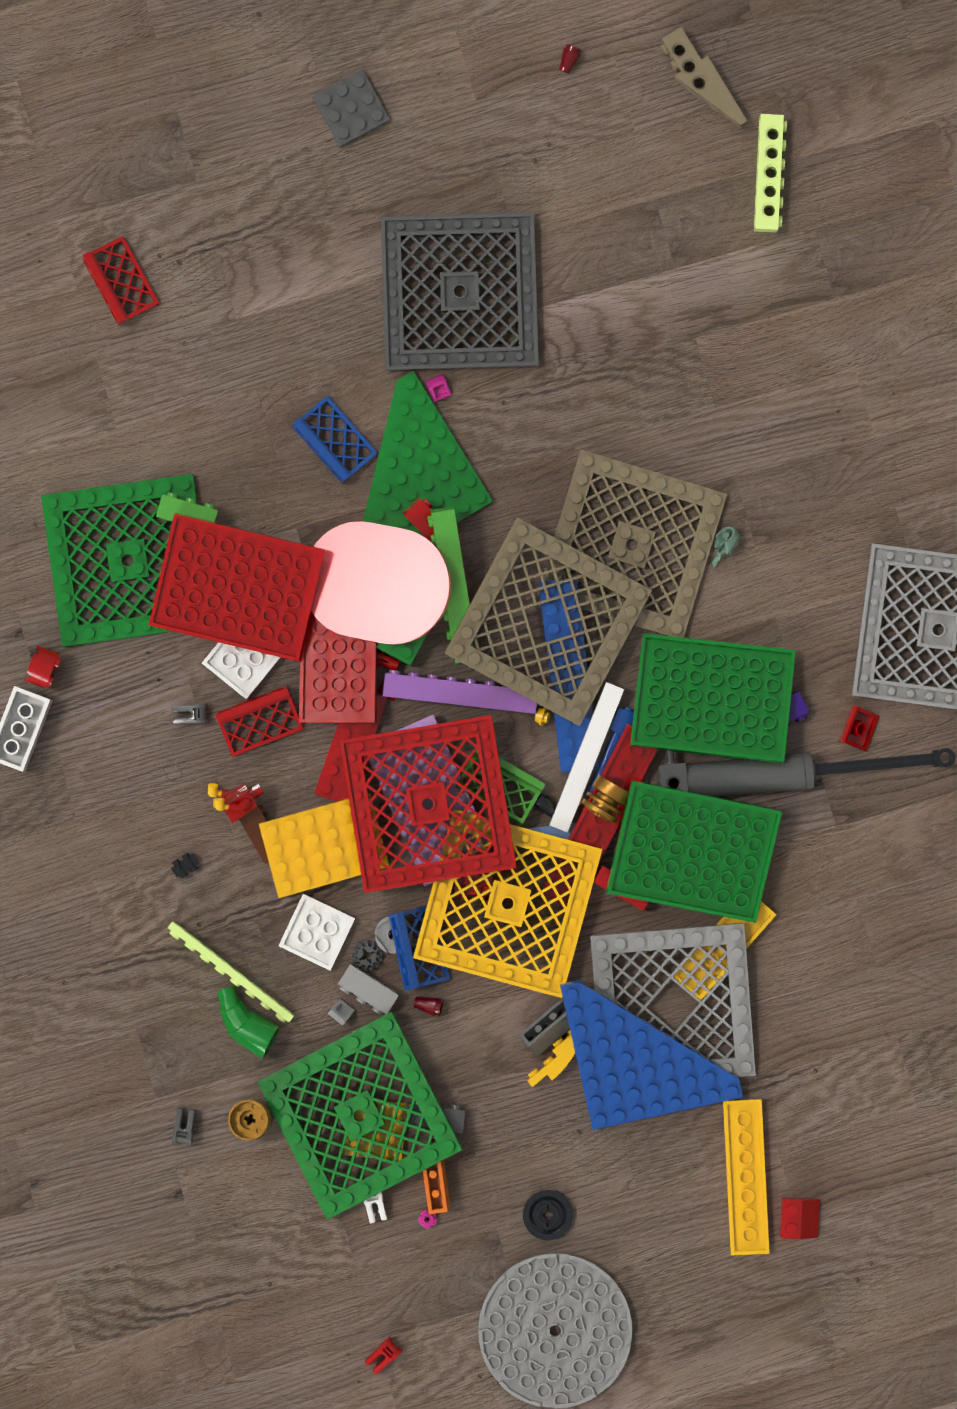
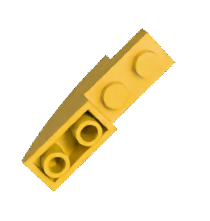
M570 1030L567 1032L569 1035L566 1038L562 1039L560 1037L552 1044L554 1046L552 1051L556 1056L554 1058L552 1055L543 1062L544 1066L539 1070L535 1068L528 1074L530 1078L527 1081L532 1087L546 1075L551 1080L555 1079L568 1065L575 1054Z

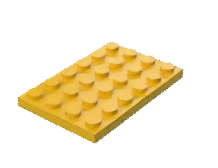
M349 798L258 823L278 898L361 875ZM371 807L372 820H373V819L375 818L376 814H375V810ZM374 826L375 838H377L380 830ZM381 837L378 842L384 846L383 840H382V837ZM377 845L378 856L380 858V856L385 850H383ZM385 855L381 861L389 866L387 855Z

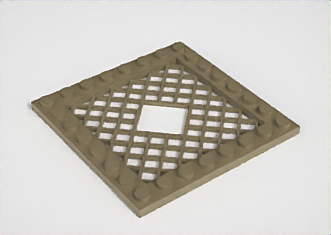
M516 517L444 654L580 726L652 590ZM524 544L530 546V548L522 550ZM535 549L547 555V557L538 559ZM532 550L535 560L525 563L522 553ZM519 555L522 564L513 567ZM549 559L552 569L542 572L539 562ZM552 559L560 562L564 566L555 568ZM536 563L539 573L529 576L526 566ZM523 567L526 577L516 580L513 570ZM566 568L568 579L558 581L556 571ZM569 568L581 575L571 577ZM510 572L513 581L504 584ZM553 572L555 583L545 585L543 575ZM540 576L543 586L532 589L530 579ZM583 577L585 588L575 590L573 580ZM586 577L598 584L588 586ZM527 580L530 590L519 593L517 583ZM570 581L572 592L562 594L560 584ZM514 584L517 594L506 597L504 587ZM557 585L559 596L549 598L547 588ZM603 586L615 593L605 596ZM600 587L602 597L592 600L589 589ZM501 589L504 598L494 601ZM544 589L546 600L536 602L534 592ZM586 590L589 601L579 604L576 593ZM531 593L533 604L523 606L521 596ZM574 594L576 605L566 607L564 597ZM619 595H621V596H623V597L625 598L623 604H622V602H621V599H620V596H619ZM617 596L619 606L609 609L606 598ZM518 597L520 608L510 610L508 600ZM561 598L571 635L535 645L525 609ZM604 600L606 610L596 613L593 602ZM505 601L508 611L497 614L495 604ZM590 603L593 614L583 617L580 606ZM492 606L495 615L485 618ZM577 607L580 618L570 620L567 610ZM619 609L613 620L610 611ZM522 610L524 621L514 623L512 613ZM607 613L610 623L600 626L597 615ZM509 614L511 624L501 627L499 617ZM594 616L597 627L587 629L584 619ZM496 618L498 628L488 631L486 621ZM581 620L584 631L574 633L571 623ZM483 623L485 632L477 634L479 628ZM526 623L528 634L518 636L515 626ZM610 626L607 634L603 637L601 628ZM513 627L515 637L505 640L502 630ZM598 629L601 640L591 642L588 632ZM500 631L502 641L492 644L489 634ZM585 633L588 644L578 646L575 636ZM487 635L489 645L479 648L476 638ZM529 636L532 647L522 649L519 639ZM572 637L575 648L565 650L562 640ZM473 640L475 642L476 648L470 646ZM517 640L519 650L509 653L506 643ZM559 641L562 652L552 654L549 644ZM601 643L596 654H594L592 645ZM504 644L506 654L496 657L493 647ZM546 645L549 656L539 658L536 648ZM589 646L592 657L582 659L579 649ZM491 648L493 657L481 651ZM533 649L536 660L526 662L523 652ZM576 650L579 661L569 663L566 653ZM520 653L523 663L513 666L510 656ZM563 654L566 665L556 667L553 657ZM507 657L510 667L498 660ZM550 658L553 669L543 671L540 661ZM592 660L587 671H585L583 662ZM537 662L540 673L530 675L527 665ZM580 663L583 674L573 676L570 666ZM524 666L527 676L515 669ZM567 667L570 678L560 680L557 670ZM554 671L557 682L547 684L544 674ZM541 675L544 685L532 678ZM583 677L578 688H576L574 679ZM571 680L574 691L564 693L561 683ZM558 684L560 693L548 687ZM574 694L572 699L565 697L567 695Z

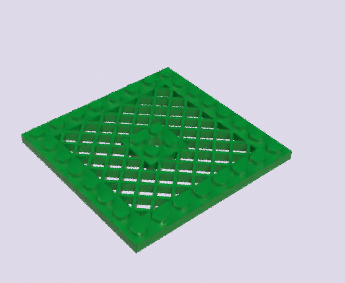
M193 474L41 495L62 647L174 632L149 626L151 615L148 614L151 612L154 602L152 603L145 596L150 589L156 592L157 589L153 585L159 579L161 570L157 573L151 566L156 559L163 563V560L158 556L167 547L168 539L165 543H162L156 537L162 529L170 534V531L164 527L168 522L167 520L160 524L153 519L157 514L159 506L152 499H159L162 497V494L167 496L169 492L179 495L178 499L185 501L186 498L197 500ZM145 501L140 508L132 502ZM148 502L156 507L151 516L142 511ZM126 503L121 511L113 506ZM129 505L138 510L132 519L124 514ZM107 506L102 514L95 509V507ZM110 508L119 513L113 522L105 517ZM88 509L83 516L75 510ZM92 510L99 515L94 524L86 519ZM69 511V513L64 518L63 512ZM72 513L81 518L75 527L67 522ZM140 513L148 518L143 527L134 522ZM121 516L130 521L124 530L116 525ZM102 519L110 523L105 532L96 527ZM83 521L92 526L86 535L78 530ZM151 521L159 526L154 535L145 530ZM65 524L73 529L68 536ZM132 524L140 529L134 538L127 533ZM113 526L121 531L116 540L107 535ZM94 529L102 534L97 543L88 538ZM75 532L84 537L77 546L70 541ZM143 532L151 537L146 545L144 539H138ZM124 534L131 539V541L119 542ZM105 537L113 542L106 544L107 551L99 546ZM86 540L94 545L88 554L80 549ZM154 540L162 545L156 554L148 549ZM68 543L75 548L70 556ZM97 548L105 553L99 562L91 557ZM78 551L86 556L80 565L72 559ZM146 551L154 556L149 564ZM126 555H130L133 558V563L130 566H125L122 562L123 557ZM107 557L109 570L102 565ZM88 559L97 564L91 573L83 568ZM70 562L78 567L73 575ZM99 567L108 572L102 581L94 576ZM80 570L89 575L83 584L75 579ZM149 570L157 575L151 584L143 579L150 577ZM109 576L111 582H117L113 589L104 584ZM91 578L100 583L94 592L86 587ZM137 579L132 586L124 582L125 580ZM140 580L148 586L142 595L134 589ZM73 581L80 585L76 593L74 592ZM121 583L129 588L124 597L115 592ZM102 586L110 591L105 600L96 595ZM83 588L91 594L86 602L77 597ZM132 591L140 597L135 605L126 600ZM113 594L121 599L115 608L107 603ZM94 597L102 602L96 611L88 605ZM76 600L83 605L82 608L78 611V613ZM142 600L151 605L145 614L137 608ZM124 602L132 608L126 616L118 611ZM104 605L113 610L107 619L99 614ZM85 608L94 613L88 622L80 616ZM134 611H137L139 614L142 615L140 617L129 618ZM115 613L124 618L110 621ZM96 616L105 621L92 623ZM78 619H80L85 624L79 625Z
M393 1011L257 1082L327 1220L463 1150ZM384 1038L386 1043L380 1042L379 1040ZM373 1044L371 1052L361 1050ZM377 1045L386 1047L383 1057L374 1054ZM389 1050L394 1060L387 1058ZM356 1053L354 1061L345 1059L346 1057ZM360 1053L369 1056L367 1065L357 1063ZM373 1058L382 1060L379 1070L370 1067ZM339 1061L337 1070L329 1068V1066ZM343 1062L352 1065L350 1074L341 1072ZM385 1062L395 1064L392 1074L383 1071ZM356 1066L365 1069L363 1078L353 1076ZM398 1067L404 1078L396 1076ZM322 1070L320 1079L312 1076ZM326 1071L335 1073L333 1083L324 1080ZM368 1071L378 1073L375 1083L366 1080ZM339 1075L348 1078L346 1087L337 1085ZM381 1075L391 1078L388 1087L379 1084ZM306 1079L303 1087L294 1085ZM352 1079L361 1082L359 1091L349 1089ZM394 1079L403 1081L401 1091L392 1089ZM309 1080L319 1082L316 1092L307 1089ZM322 1084L331 1086L329 1096L320 1093ZM364 1084L374 1086L372 1094L369 1089L362 1092ZM407 1085L412 1095L404 1093ZM293 1088L302 1091L299 1100L290 1098ZM335 1088L344 1091L342 1100L333 1098ZM377 1088L387 1091L384 1100L375 1097ZM348 1092L356 1095L355 1097L345 1101ZM390 1092L399 1095L397 1104L388 1102ZM305 1093L315 1095L312 1105L303 1102ZM403 1096L412 1099L410 1109L400 1106ZM318 1097L327 1099L325 1109L316 1106ZM331 1101L339 1103V1105L334 1107L336 1113L328 1110ZM375 1101L382 1103L381 1111H379ZM290 1102L298 1104L296 1112ZM415 1102L417 1103L421 1112L413 1110ZM386 1105L395 1108L393 1117L384 1115ZM301 1106L311 1108L308 1118L299 1115ZM399 1109L408 1112L406 1122L396 1119ZM314 1110L323 1112L321 1122L312 1119ZM357 1110L364 1112L365 1118L363 1121H358L355 1118ZM327 1114L336 1117L334 1126L324 1123ZM412 1114L421 1116L419 1126L409 1123ZM299 1119L307 1121L305 1128H303ZM339 1119L345 1130L337 1128ZM384 1119L391 1121L389 1130L380 1128L386 1124ZM424 1119L426 1120L430 1130L422 1127ZM395 1122L404 1125L402 1135L392 1132ZM310 1123L319 1125L317 1135L308 1132ZM323 1127L332 1130L330 1139L320 1136ZM408 1127L417 1129L414 1139L405 1136ZM374 1130L372 1139L364 1137L365 1134ZM336 1131L345 1134L342 1143L333 1141ZM378 1131L387 1134L385 1143L376 1141ZM421 1131L430 1134L427 1143L418 1140ZM391 1135L400 1138L398 1147L388 1145ZM308 1136H309V1137H312V1138H315V1141H314V1145H313V1146H312V1144H311V1142H310ZM433 1136H434L436 1142H434V1143L431 1144L432 1139H433ZM348 1137L351 1142L357 1139L355 1148L346 1145ZM319 1140L328 1143L325 1152L316 1149ZM361 1140L370 1142L368 1152L359 1149ZM404 1140L413 1142L410 1152L401 1149ZM332 1144L341 1147L338 1156L329 1154ZM374 1144L383 1147L381 1156L372 1154ZM416 1144L425 1146V1148L414 1153ZM387 1148L396 1151L394 1160L384 1158ZM344 1149L354 1151L351 1161L342 1158ZM357 1153L366 1155L364 1165L355 1162ZM400 1153L409 1155L397 1162ZM317 1154H320V1155H323V1156H324L323 1161H322V1164H321V1162H320V1160H319ZM328 1157L337 1160L334 1169L325 1167ZM370 1157L379 1160L377 1169L367 1166ZM340 1161L350 1164L347 1174L338 1171ZM383 1161L392 1164L380 1170ZM353 1166L362 1168L360 1178L351 1175ZM366 1170L374 1172L371 1176L363 1179ZM325 1171L333 1173L331 1181ZM336 1174L346 1177L343 1187L334 1184ZM349 1179L358 1181L357 1183L347 1187ZM334 1188L339 1189L341 1191L336 1193Z

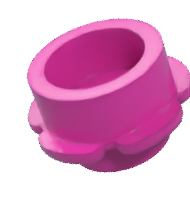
M427 1209L423 1210L418 1217L419 1224L427 1229L435 1226L437 1223L436 1213L429 1214Z

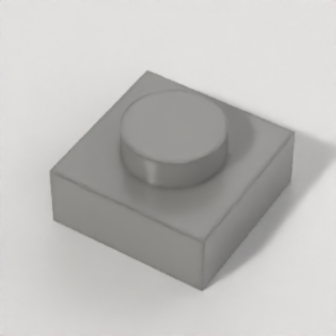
M339 999L328 1014L343 1026L355 1010Z

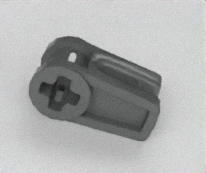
M208 704L171 707L174 713L191 712L192 714L191 717L173 718L172 724L209 723V719L206 717Z
M178 1107L172 1144L178 1142L191 1146L195 1109L189 1110L187 1126L183 1129L182 1119H184V1110Z

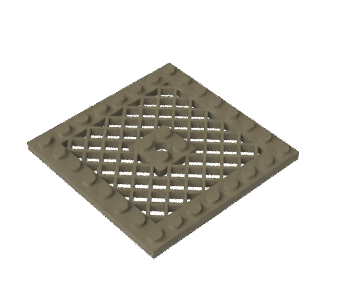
M581 449L554 537L570 546L574 540L578 547L577 550L581 552L592 545L596 552V555L592 556V558L598 557L603 564L605 563L601 555L610 551L608 558L614 561L605 565L609 567L617 563L621 571L620 573L627 576L626 572L635 568L639 578L634 581L638 582L641 580L643 585L651 590L660 586L664 595L655 600L651 593L649 596L652 602L644 605L633 626L666 636L684 638L727 494ZM593 474L599 475V477L592 480ZM606 478L616 480L618 482L609 486ZM603 479L607 488L597 492L593 483ZM624 483L635 486L636 488L627 491ZM621 484L625 493L616 498L612 488ZM589 486H591L595 494L586 498ZM642 489L655 493L646 497ZM639 490L643 499L634 503L630 494ZM609 491L613 500L604 504L599 495ZM660 494L673 499L664 502ZM657 495L661 505L652 509L648 499ZM627 496L631 506L622 510L618 500ZM597 497L601 506L592 510L587 501ZM679 500L685 501V502H688V503H691V504L683 508V507L681 506ZM676 501L680 510L670 514L666 505ZM615 502L619 512L610 516L606 506ZM645 502L650 511L640 515L636 506ZM585 503L589 513L581 516ZM697 505L703 507L702 512L699 511ZM694 506L698 516L689 520L685 510ZM663 507L668 517L659 521L655 511ZM633 508L638 517L628 521L624 512ZM603 509L608 518L598 523L594 513ZM682 513L686 522L677 527L673 517ZM621 514L625 522L619 521L616 528L612 519ZM652 514L656 523L647 527L642 518ZM591 515L595 525L586 529L582 519ZM670 519L674 529L665 533L661 523ZM699 519L695 532L691 522ZM640 520L643 528L631 524ZM610 521L614 530L604 534L600 525ZM580 522L584 531L575 535L578 523ZM658 525L663 535L654 539L656 532L650 529ZM688 525L693 534L683 538L679 529ZM598 527L602 536L593 541L588 531ZM676 531L681 540L672 545L667 535ZM585 533L590 543L581 547L576 538ZM615 533L612 545H610L606 537ZM664 537L669 547L659 551L655 542ZM694 537L691 548L689 549L685 541ZM604 539L608 548L599 553L594 543ZM632 539L637 542L635 550H629L626 547L628 540ZM683 543L687 552L678 557L673 547ZM653 544L657 553L648 557ZM671 549L675 559L666 563L662 553ZM688 555L684 568L680 559ZM659 556L663 565L654 569L649 560ZM547 559L544 571L552 569L549 559ZM552 559L555 568L564 566L560 562ZM677 561L681 571L672 575L668 565ZM620 562H623V563H626V564H629V565H633V566H631V567L627 568L626 570H624V569L622 568ZM647 562L651 572L642 576L638 567L645 569ZM665 567L670 577L660 581L656 572ZM564 569L556 571L558 580L562 577L567 579L565 576L567 571H564ZM553 572L543 575L544 581L555 580ZM683 573L680 585L678 586L674 577ZM653 574L658 583L648 587L644 578ZM583 577L577 580V583L581 582L585 588ZM672 580L676 589L667 593L662 584ZM598 587L589 589L592 596V600L602 597L601 595L591 592L592 590ZM539 590L537 591L536 595L538 597H540ZM586 590L578 593L580 603L589 601ZM677 592L674 604H672L669 595ZM619 595L623 604L624 598L623 596ZM606 598L609 609L619 606L618 600ZM666 598L670 608L661 612L657 602ZM604 600L593 602L596 613L606 610ZM590 603L580 606L581 610L593 613ZM654 604L658 613L645 608ZM619 609L610 611L613 620ZM672 610L670 616L664 615V613ZM607 613L600 614V616L609 618Z

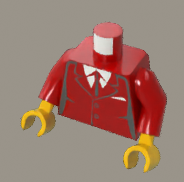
M244 783L232 790H218V784H208L209 796L217 797L219 795L218 798L213 799L214 808L218 811L224 810L231 823L236 822L258 806L255 799L264 794L259 784L248 789Z

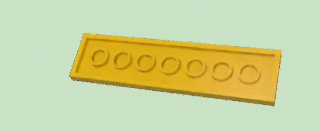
M762 1099L724 1101L723 1116L730 1254H770Z

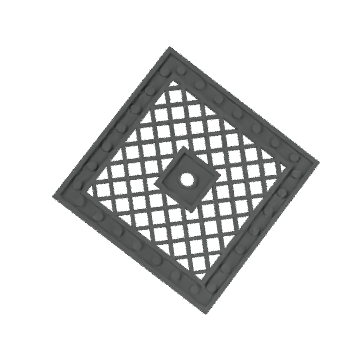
M534 212L381 217L386 371L539 366ZM509 233H515L516 239H514ZM472 234H483L478 241L472 236ZM490 234H502V235L496 240V239H495L492 235H490ZM445 235L440 242L433 236ZM452 235L464 236L459 241H457ZM407 236V237L401 242V237ZM414 236L426 237L421 242H419ZM486 236L494 242L488 250L480 244ZM505 236L513 242L507 249L499 243ZM448 237L455 243L450 251L442 245ZM467 237L475 243L469 250L461 244ZM410 238L417 244L412 252L404 247ZM429 238L437 244L431 251H428L423 246ZM496 245L504 252L498 259L490 253ZM515 245L516 258L509 252ZM458 246L465 252V255L460 260L452 255ZM477 246L485 252L479 259H476L471 254ZM439 247L446 253L440 261L433 255ZM401 248L408 254L403 261L401 260ZM419 248L427 253L421 262L414 256ZM506 254L514 261L508 268L500 262ZM487 255L494 261L488 269L481 263ZM449 256L456 262L450 270L442 264ZM467 256L476 262L469 270L462 264ZM429 257L437 263L431 271L424 265ZM410 258L418 263L412 271L404 265ZM477 265L485 271L480 278L478 271L472 272ZM496 265H499L504 270L499 278L490 272ZM515 265L517 278L510 272ZM439 266L446 271L440 273V279L433 274ZM458 266H460V267H461L464 271H466V272H453V271H454ZM420 267L428 273L422 280L414 274ZM402 268L409 273L403 281ZM506 274L514 280L508 288L500 281ZM487 275L495 280L489 288L481 282ZM411 276L419 283L413 290L405 285ZM430 276L438 282L431 290L424 284ZM516 283H517V296L511 291V288H512ZM497 284L505 290L499 297L491 291ZM479 285L486 290L480 298ZM402 286L409 292V294L404 299L402 294ZM421 286L429 292L422 300L415 294ZM439 286L441 287V299L434 293ZM461 286L465 289L466 292L462 297L455 295L454 290L456 287ZM488 293L495 299V302L490 307L482 301ZM507 293L515 299L509 306L501 301ZM431 295L438 301L432 309L425 303ZM411 296L419 301L413 310L405 303ZM498 302L506 309L500 316L492 311ZM479 303L486 309L480 317L474 312L480 310ZM516 303H518V316L511 310ZM421 305L429 311L423 319L415 313ZM440 305L441 312H447L442 318L434 312ZM403 306H404L408 311H410V313H409L404 319H403ZM454 311L467 312L460 318ZM507 312L516 318L509 326L502 320ZM469 313L477 319L471 327L463 321ZM488 313H491L496 318L491 326L482 320ZM431 314L439 320L433 328L425 322ZM450 314L458 320L452 327L444 321ZM412 315L420 321L414 328L406 323ZM517 321L518 334L512 329V327L516 324ZM479 322L487 328L481 336L473 330ZM498 322L506 328L500 336L492 329ZM441 323L449 330L443 337L435 331ZM460 323L468 329L462 337L454 331ZM403 324L410 330L405 338ZM422 324L430 330L423 338L416 332ZM489 331L497 338L491 345L483 339ZM508 331L516 337L510 345L502 339ZM451 332L459 339L453 346L445 341ZM470 332L478 338L472 346L464 340ZM432 333L439 339L433 347L425 341ZM412 334L421 340L414 348L407 342ZM519 340V347H512ZM481 341L487 348L474 347ZM501 341L506 347L494 346ZM443 342L449 349L436 348ZM460 342H462L468 348L456 347L460 344ZM422 343H424L429 348L417 350ZM404 344L411 350H404Z

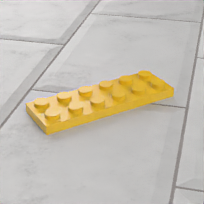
M761 901L756 923L722 917L716 925L744 923L747 949L776 914ZM726 944L720 945L726 950ZM712 946L700 947L703 948L706 952H708ZM716 947L710 955L718 961L724 952ZM698 948L691 955L697 962L705 956ZM727 956L720 963L726 969H728ZM707 957L701 965L709 971L715 965V962ZM689 958L682 965L689 973L696 966ZM717 966L711 974L719 980L725 974V971ZM699 967L692 975L698 981H701L707 973ZM679 969L673 977L681 983L687 974ZM709 976L703 982V985L710 990L717 982ZM689 978L683 986L692 992L697 983L692 978ZM700 986L694 995L702 1000L708 992Z

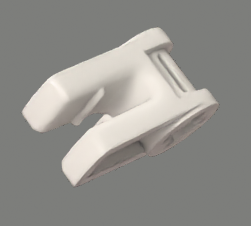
M382 1192L364 1201L370 1224L375 1222L372 1203L378 1205V1213H380L381 1220H387Z

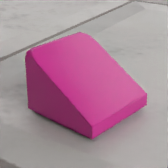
M443 374L426 381L434 402L452 395Z

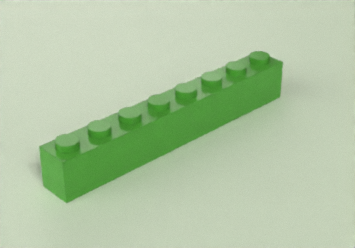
M453 506L430 510V516H427L428 525L433 527L434 533L430 535L431 542L442 553L451 579L450 598L443 614L444 621H448L449 627L445 629L447 640L452 639L470 605ZM473 640L470 646L476 648L475 642Z

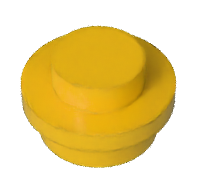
M545 707L538 708L535 716V722L543 726L550 719V712Z

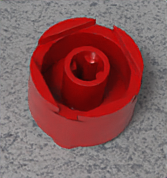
M37 645L36 649H39L38 654L34 653L27 670V674H30L29 678L25 677L24 681L46 689V686L51 687L54 675H51L53 668L58 669L61 658L58 657V652Z

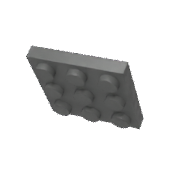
M363 69L312 96L339 148L390 121Z

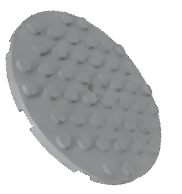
M545 1253L516 1263L507 1269L492 1285L480 1312L478 1327L479 1344L484 1362L489 1371L511 1395L539 1407L567 1408L595 1398L618 1377L627 1361L631 1348L632 1320L627 1301L621 1289L602 1268L575 1255ZM554 1325H558L561 1329L560 1334L557 1336L550 1333V1328Z

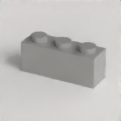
M353 964L349 965L338 983L341 986L340 990L348 995L350 992L357 996L356 1000L364 1005L369 1003L373 1006L372 1010L379 1015L387 1014L399 996L397 992Z

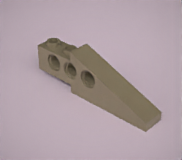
M682 27L663 37L660 48L664 55H669L672 60L670 65L673 70L679 72L675 75L674 80L738 128L746 125L747 120L710 58L708 56L703 59L699 57ZM681 48L684 50V54L677 56L674 50ZM691 64L694 67V71L687 72L684 66ZM700 80L704 83V87L698 89L694 86V82Z

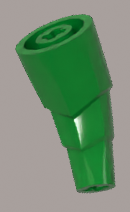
M234 987L218 991L221 1006L219 1011L226 1026L227 1035L254 1055L264 1059L278 1034L280 1026L253 1011L249 1012L243 1002L239 1000Z

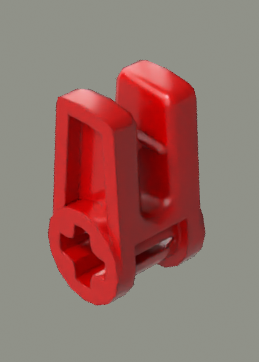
M389 1336L365 1359L364 1363L369 1366L380 1355H385V1358L373 1368V1373L377 1375L385 1366L396 1359L403 1350L398 1348Z

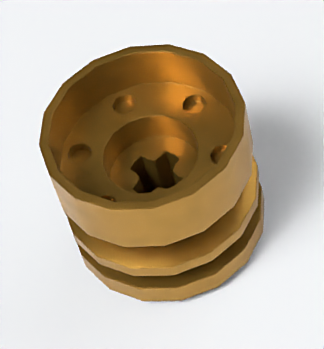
M598 774L592 784L598 793L588 792L587 795L593 798L592 803L586 799H583L582 803L590 812L598 817L617 823L618 819L611 814L613 811L620 815L622 814L621 810L616 806L618 803L626 806L629 792Z
M254 1099L238 1102L232 1107L228 1117V1124L232 1133L241 1140L248 1141L265 1135L272 1121L268 1107L261 1101ZM253 1115V1119L256 1121L249 1124V1120L246 1118Z

